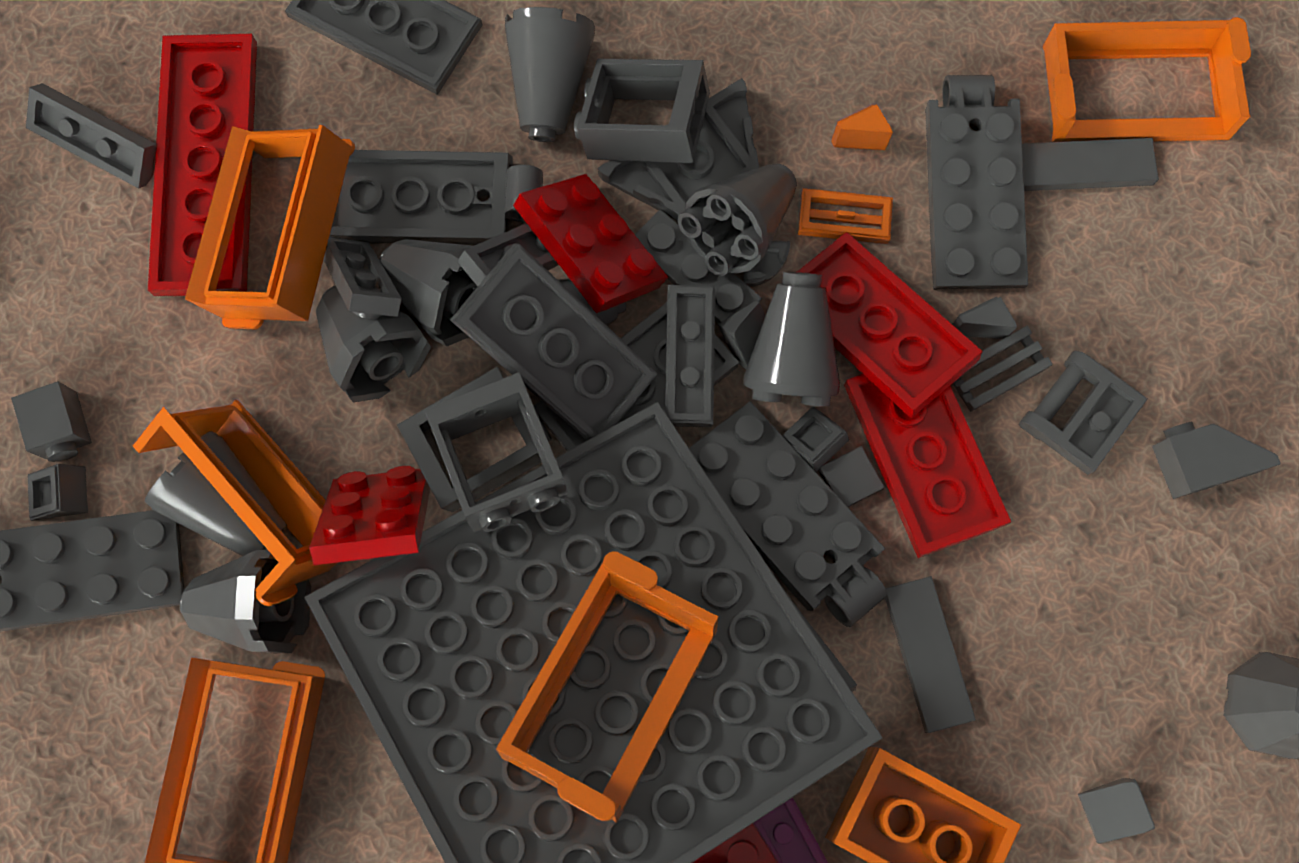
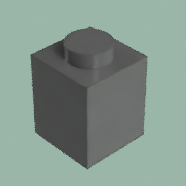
M59 381L11 398L27 452L48 459L50 462H59L75 457L78 454L77 448L92 443L77 392Z

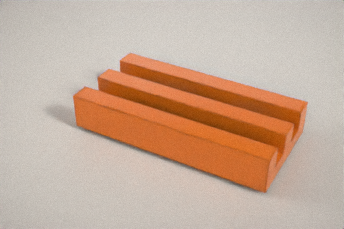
M803 188L801 192L798 235L838 239L848 232L857 241L888 244L891 235L893 197ZM811 202L882 209V216L858 214L853 211L810 209ZM809 219L881 226V229L809 222Z

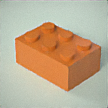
M869 747L825 838L868 863H1004L1021 824L878 747Z

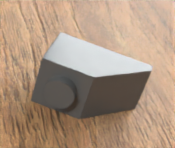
M1192 421L1177 425L1163 431L1166 439L1152 446L1173 499L1253 475L1281 464L1277 454L1214 423L1195 429Z

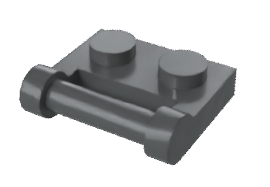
M1073 351L1064 363L1066 367L1064 372L1034 412L1028 411L1019 426L1089 475L1095 472L1148 398L1087 354ZM1082 379L1087 380L1094 387L1062 430H1060L1050 421Z

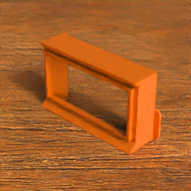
M1234 17L1230 20L1055 23L1043 44L1053 121L1052 142L1153 138V141L1230 140L1250 118L1241 64L1246 63L1250 59L1251 49L1246 22L1239 17ZM1208 57L1215 117L1076 120V103L1073 80L1070 76L1069 59Z
M319 125L318 129L254 132L232 126L185 300L221 317L223 326L230 329L256 330L262 326L264 320L308 321L349 156L353 154L355 144L350 139H341L324 125ZM253 151L264 158L301 157L267 291H216Z
M238 399L234 400L231 405L170 414L163 406L133 444L138 453L179 446L279 562L255 589L256 598L261 604L272 606L294 597L298 592L295 584L328 572L337 564L313 565L309 548L326 500ZM213 431L218 436L223 437L285 521L287 528L303 547L296 549L201 439L204 434Z
M616 551L605 555L603 563L496 750L502 759L556 787L558 795L562 800L600 821L611 819L617 823L717 633L719 616L658 586V576L654 570ZM616 594H619L687 629L689 632L601 794L529 755L527 752Z
M191 658L145 863H234L177 853L216 675L292 686L256 863H287L325 680V672L317 666L285 661L276 663L271 670Z

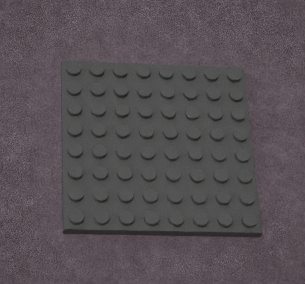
M658 402L555 458L568 492L567 495L560 497V501L555 506L540 512H532L530 509L511 517L512 521L508 525L490 532H485L483 529L473 532L464 516L463 510L422 532L419 553L374 558L304 597L445 863H693L883 738ZM543 465L477 501L476 504L547 477ZM612 551L619 552L654 570L658 576V586L719 616L717 633L617 823L611 819L600 821L562 800L558 795L556 787L502 759L496 750L603 563L605 555ZM616 594L527 753L602 794L689 631Z

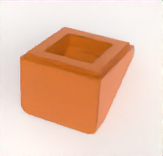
M876 104L838 121L831 143L834 147L886 150L893 131Z

